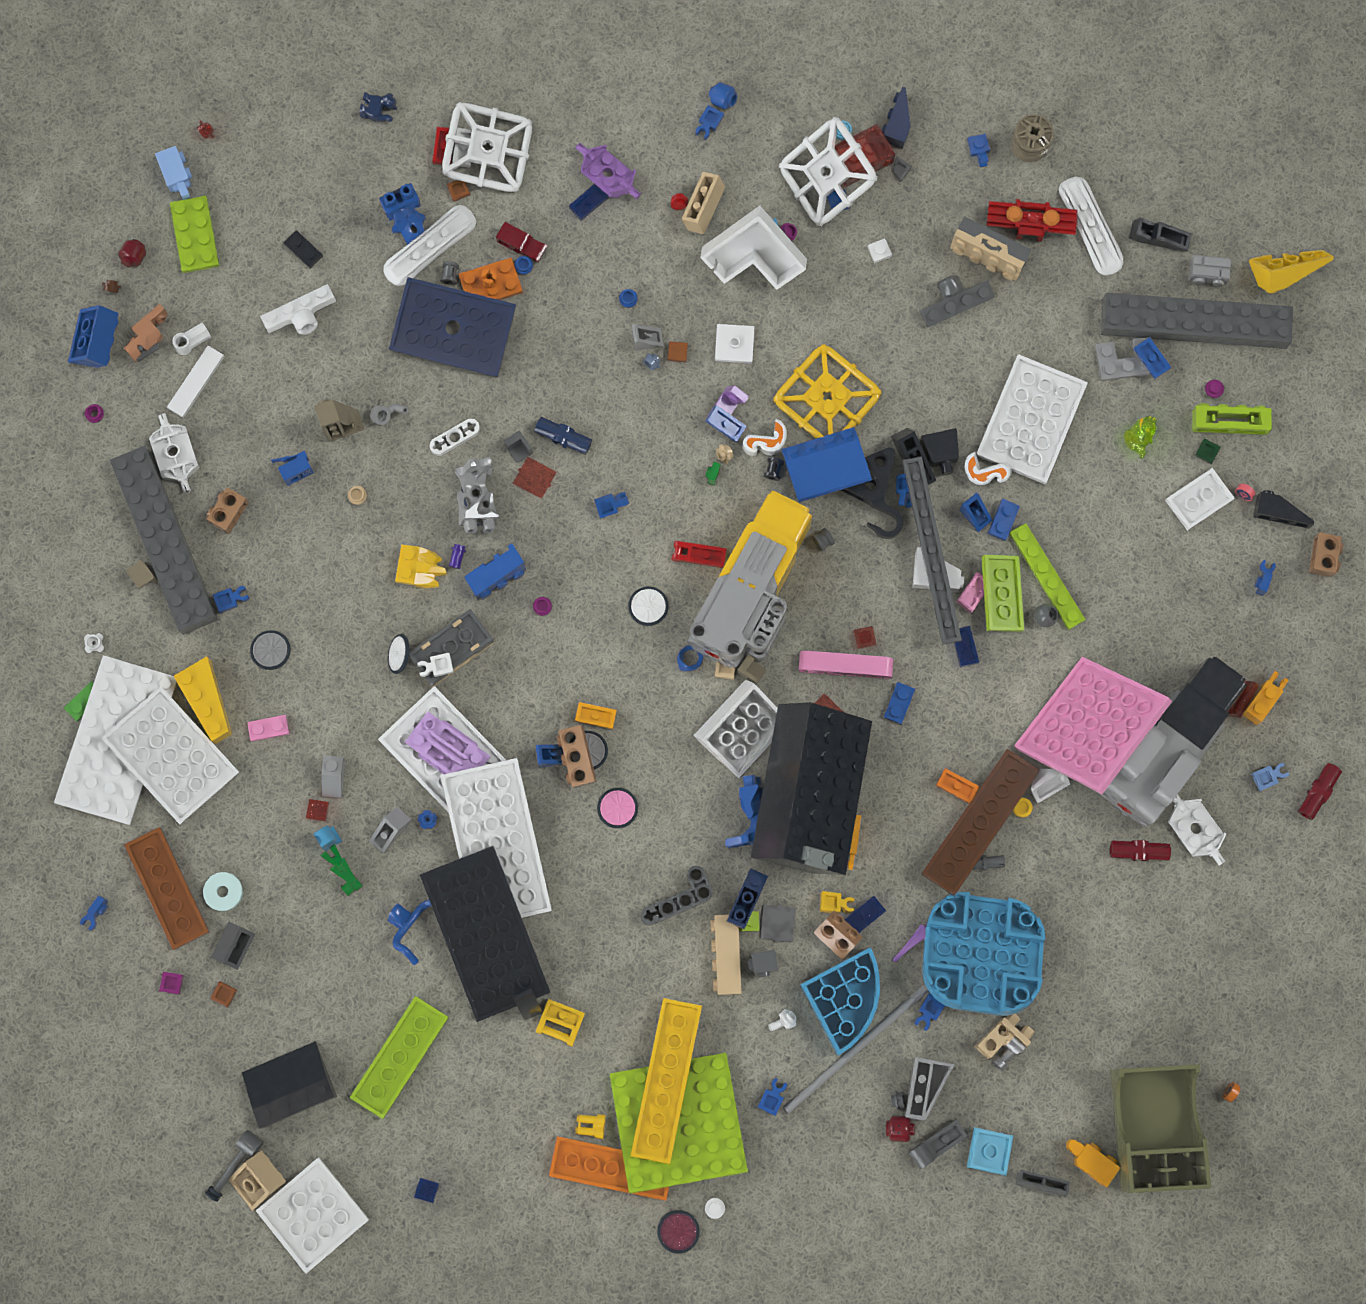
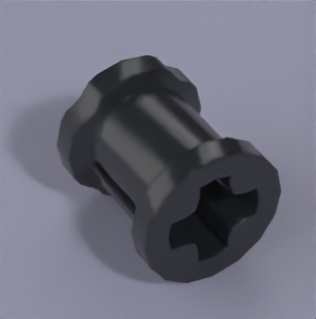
M770 457L768 458L769 465L767 472L764 473V477L780 481L779 474L781 466H784V461Z

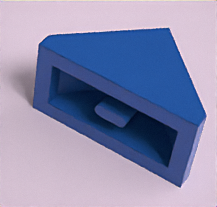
M977 492L961 505L959 511L978 532L993 521Z
M558 744L535 745L539 768L563 764L561 755L564 753L562 747H559Z

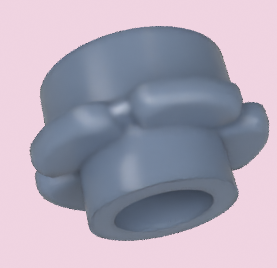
M648 353L643 360L645 365L651 371H654L656 368L659 369L661 361L658 356Z

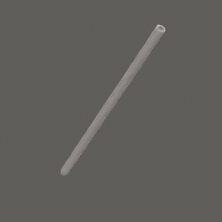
M924 984L788 1103L784 1107L788 1114L928 992L926 985Z

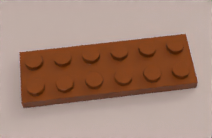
M159 827L124 844L172 950H176L210 933L162 829Z

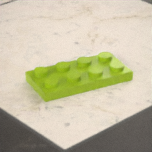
M207 196L170 202L182 273L219 267Z
M981 556L986 630L1002 632L1024 631L1019 556Z

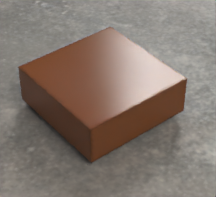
M455 180L446 184L453 202L471 195L464 181Z
M669 341L668 361L686 363L688 343Z
M219 981L210 999L228 1008L237 989Z

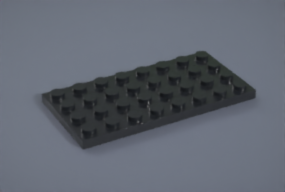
M494 845L420 874L477 1022L516 1007L513 996L533 989L537 998L551 993Z

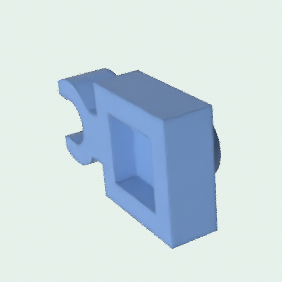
M1284 763L1276 765L1274 770H1272L1271 766H1267L1251 774L1259 792L1278 784L1277 778L1283 779L1289 775V772L1281 774L1279 771L1281 767L1285 766Z

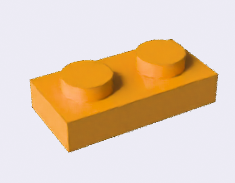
M579 702L575 722L613 730L617 710Z

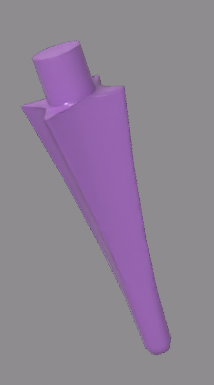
M926 924L919 926L906 945L893 958V962L898 961L906 952L925 938Z

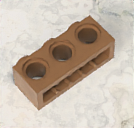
M578 725L559 730L557 742L559 747L563 749L564 754L561 755L563 765H567L568 773H566L568 785L571 784L573 788L596 783L597 780L584 727ZM570 733H574L576 740L569 744L567 736ZM574 752L580 753V760L578 762H573L571 759ZM580 770L585 773V778L582 781L576 779V773Z

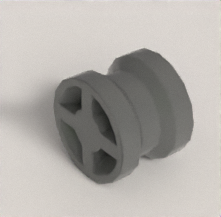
M823 528L819 534L812 535L813 541L821 552L828 545L832 546L835 544L832 535L826 528Z

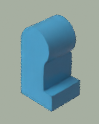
M325 826L314 833L315 838L324 851L330 850L329 847L333 844L338 845L342 842L334 826L330 828Z

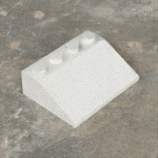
M745 680L693 736L733 774L740 778L771 744L778 708L754 683Z

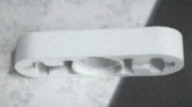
M467 419L437 436L430 442L431 452L436 456H441L477 436L480 432L479 423L475 419ZM469 424H471L472 426L476 425L474 427V432L468 430L465 432L466 437L463 436V433L460 430L461 428H463V431H465L468 429ZM458 433L460 435L459 441L452 442L450 435ZM446 437L447 442L450 444V446L447 447V444L445 443L441 446L442 450H434V448L436 447L435 444H443L445 442L443 438Z

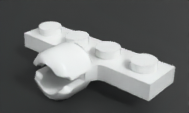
M327 284L260 317L268 333L288 324H294L299 334L308 335L314 332L318 325L314 312L336 302Z

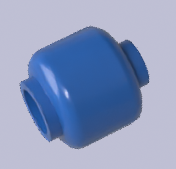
M717 83L709 91L711 103L716 107L729 109L737 101L735 88L725 83Z

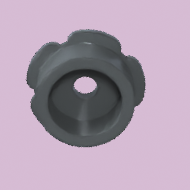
M896 1090L894 1092L895 1095H891V1102L893 1107L900 1110V1108L906 1107L904 1092H897Z

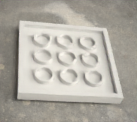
M320 1157L256 1210L306 1274L370 1220Z

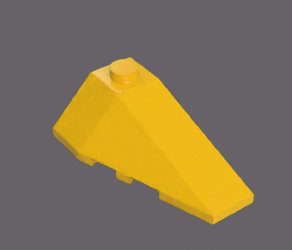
M1324 250L1300 252L1299 256L1283 253L1282 258L1272 259V255L1249 259V264L1258 286L1267 293H1276L1334 260V256Z

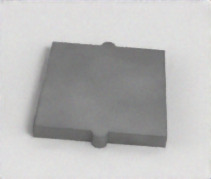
M764 904L760 939L774 940L775 942H793L796 908L784 907L781 904H778V906Z

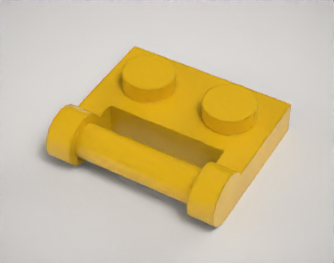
M548 999L536 1033H544L567 1042V1045L573 1047L585 1013ZM549 1020L572 1029V1032L568 1035L545 1026L546 1021Z

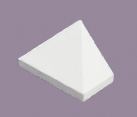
M1039 769V773L1033 780L1031 790L1035 801L1040 803L1070 785L1068 776L1054 769Z

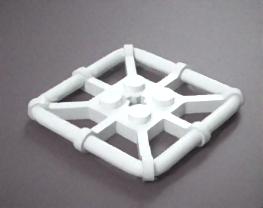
M457 103L452 114L449 133L445 138L447 143L442 162V173L444 176L477 184V187L481 188L485 186L514 193L519 191L526 160L529 159L528 150L532 135L531 120L519 115L498 111V108L494 107L490 109L470 103ZM468 111L491 116L489 128L476 125ZM460 114H462L472 129L470 139L456 135ZM496 118L520 123L507 132L494 129ZM525 129L521 151L507 148L508 138ZM454 143L469 146L467 155L450 165ZM489 143L493 149L487 151L482 145ZM505 155L519 159L515 180L503 164ZM467 162L481 164L479 177L455 172L454 170ZM486 166L498 168L509 184L484 179Z
M837 117L827 121L809 137L806 136L803 142L779 163L783 177L795 193L794 197L800 201L817 226H822L829 222L846 207L849 208L853 205L852 202L866 192L877 181L878 177L862 152L861 145L856 143L845 124ZM830 129L828 145L822 152L818 153L813 143ZM837 129H839L851 147L841 156L835 150ZM807 148L814 157L805 166L789 164ZM855 154L868 175L850 172L844 162ZM825 168L831 170L829 176H824ZM788 169L804 171L810 182L800 189ZM850 177L867 180L848 197L840 186ZM813 187H815L819 194L817 214L805 197L806 193ZM835 190L842 202L824 216L826 198Z

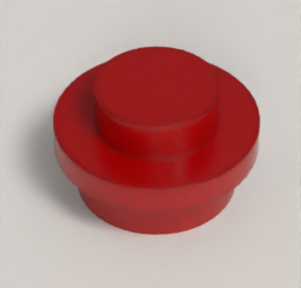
M678 193L672 196L670 205L672 209L683 210L689 201L684 194Z

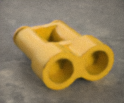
M578 1114L576 1135L595 1136L597 1139H603L606 1115L597 1114V1116ZM581 1123L593 1124V1128L581 1127Z

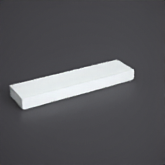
M207 346L167 408L184 418L225 356Z

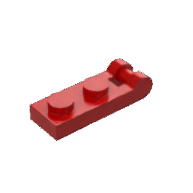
M674 541L673 547L675 551L672 554V561L724 568L727 548ZM682 549L688 550L687 555H682Z

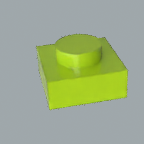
M752 911L745 929L739 927V932L760 931L759 911Z

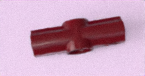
M1327 763L1319 777L1311 784L1313 786L1311 790L1307 791L1308 795L1297 812L1306 819L1313 820L1321 806L1330 798L1333 792L1332 788L1343 771L1336 765Z
M1112 840L1110 843V858H1126L1132 861H1170L1171 846L1167 843H1149L1146 840H1132V842Z

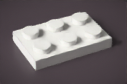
M1211 468L1168 497L1165 501L1188 531L1235 498L1214 469Z

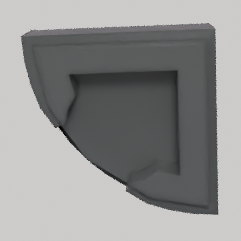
M897 156L894 161L893 171L896 178L902 182L912 166Z

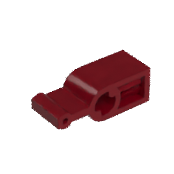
M507 222L503 223L496 235L497 243L538 263L547 249L546 244L537 241L528 233Z

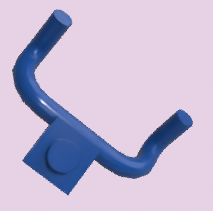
M429 899L419 904L412 913L397 903L388 916L387 921L399 929L393 937V947L404 954L412 965H416L419 959L408 947L400 942L420 914L432 906Z

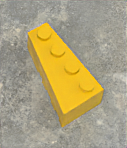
M206 656L174 675V678L213 743L217 744L231 736L232 731L212 661Z

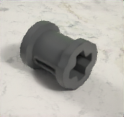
M443 262L444 271L440 282L451 285L457 284L456 273L459 265L455 262Z

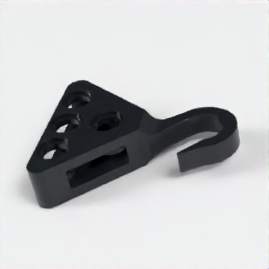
M891 447L865 457L872 478L871 481L840 490L870 505L871 508L892 516L896 520L897 526L892 531H884L876 525L867 523L866 526L883 539L896 537L903 527L901 514L889 506L884 498L895 457V450ZM882 459L885 464L877 465L875 460ZM873 483L875 485V489L869 490L866 488L865 484Z

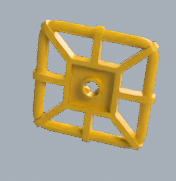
M821 344L807 357L799 368L796 367L793 370L794 373L777 391L773 401L779 409L799 424V428L805 429L817 439L824 435L808 423L816 413L827 420L828 435L833 434L832 419L839 411L851 420L843 430L853 428L856 425H860L861 419L877 403L882 392L872 380L857 369L854 363L848 362L833 348L826 346V344ZM826 353L847 370L839 380L828 373ZM821 354L823 374L814 382L804 372ZM852 374L871 391L851 392L843 383ZM799 377L811 386L804 395L783 396ZM830 392L832 399L825 401L823 393ZM871 397L856 415L844 407L851 398ZM804 401L812 410L803 419L784 402Z

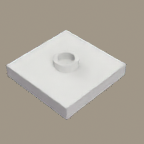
M717 324L715 361L752 364L754 326Z

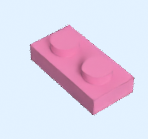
M286 715L247 722L251 742L289 735Z

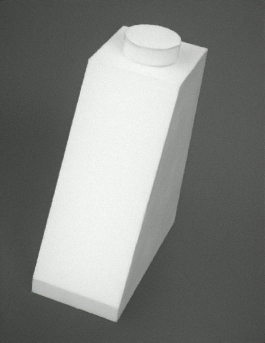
M917 547L912 588L930 590L921 547ZM945 561L951 592L958 593L959 589L963 588L964 576H961L960 569Z

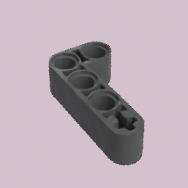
M692 866L688 870L687 878L691 886L690 889L643 909L641 912L642 922L648 926L655 925L708 902L712 897L713 891L703 868ZM692 871H700L702 877L699 880H693L690 876ZM701 888H706L709 891L707 898H701L698 895V891ZM681 897H690L691 904L683 906L680 903ZM668 903L673 906V911L670 914L662 911L664 904ZM659 907V912L663 917L659 918L657 914L653 916V921L645 920L646 912L650 911L653 914L657 912L655 908Z

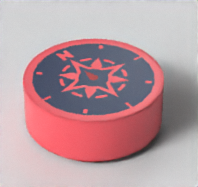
M1239 484L1235 490L1236 494L1246 501H1251L1255 496L1254 489L1247 484Z

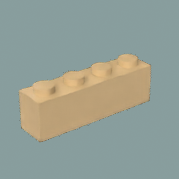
M714 915V920H711V932H715V940H711L712 952L716 951V959L712 960V971H716L717 979H713V991H717V995H741L739 927L727 922L729 915Z

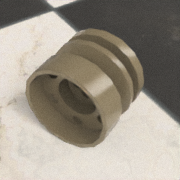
M1030 114L1019 120L1011 139V148L1017 158L1025 162H1035L1046 155L1054 134L1049 120L1037 114Z

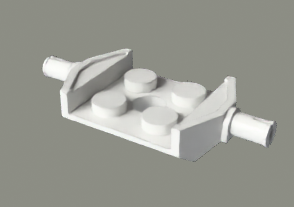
M164 413L162 416L160 414L158 417L161 428L152 433L149 440L163 480L178 481L181 484L183 493L190 492L188 478L200 467L197 463L187 428L182 425H170L166 414ZM172 447L178 448V453L174 456L168 454L169 449Z

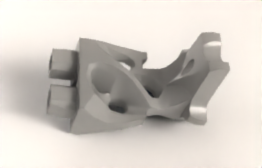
M491 457L480 460L469 459L463 467L455 469V474L461 482V491L457 492L459 526H464L466 534L476 533L477 525H482L483 533H492L495 529V522L499 517L495 509L493 493L488 492L485 486L486 478L490 477L492 473L490 468ZM474 489H477L479 491V495L477 497L472 495V491ZM483 502L488 504V508L483 507Z

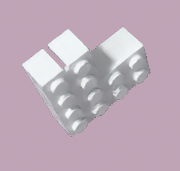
M761 206L755 208L702 247L700 257L710 269L714 268V273L724 284L754 264L776 290L805 271L807 258Z

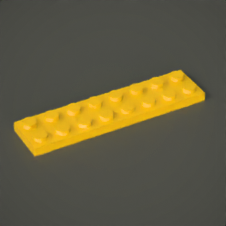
M663 998L631 1157L669 1165L671 1163L702 1010L701 1005Z

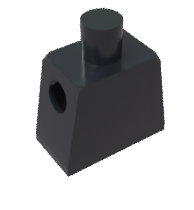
M957 429L922 435L920 443L931 468L940 466L942 475L952 474L951 463H955L959 459Z

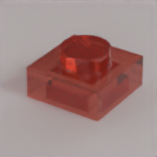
M873 626L853 631L857 649L877 645Z
M309 799L306 819L326 822L330 803Z

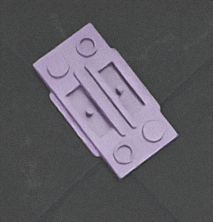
M428 711L405 741L408 746L418 752V756L444 775L484 766L491 757L478 748V744L447 721L439 720Z

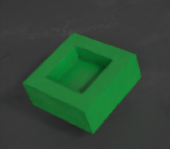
M713 462L712 467L708 466L705 477L708 478V484L715 485L721 469L720 463Z

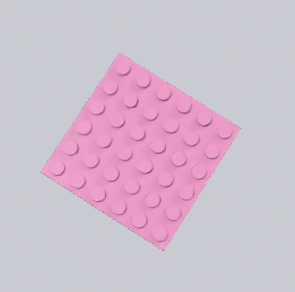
M1081 657L1014 747L1035 760L1103 794L1172 701L1169 697Z

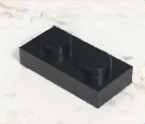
M297 230L283 242L309 269L323 257V254Z

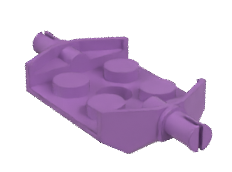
M581 142L577 144L575 149L581 152L584 158L581 173L606 194L617 198L629 193L636 200L641 196V193L632 185L636 170L634 169L632 172L606 150L607 145L587 149ZM603 172H611L612 176L606 177L603 175Z

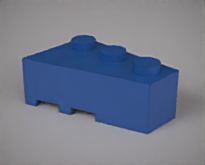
M512 543L507 546L509 550L504 554L499 555L497 553L493 556L494 560L487 564L483 563L464 577L477 600L489 597L494 589H502L508 585L509 580L513 578L516 580L524 575V571H526L524 561Z

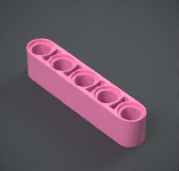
M800 651L798 671L804 673L808 671V673L825 674L827 672L829 675L844 676L846 674V676L863 677L865 675L868 678L882 679L884 677V679H891L893 674V658Z

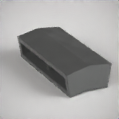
M1021 1170L1017 1173L1015 1185L1066 1197L1069 1193L1070 1182ZM1022 1177L1040 1180V1184L1022 1180ZM1045 1182L1063 1186V1190L1045 1186Z

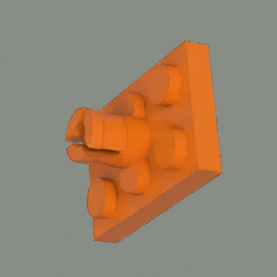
M512 257L458 274L463 290L466 292L497 300L523 293Z

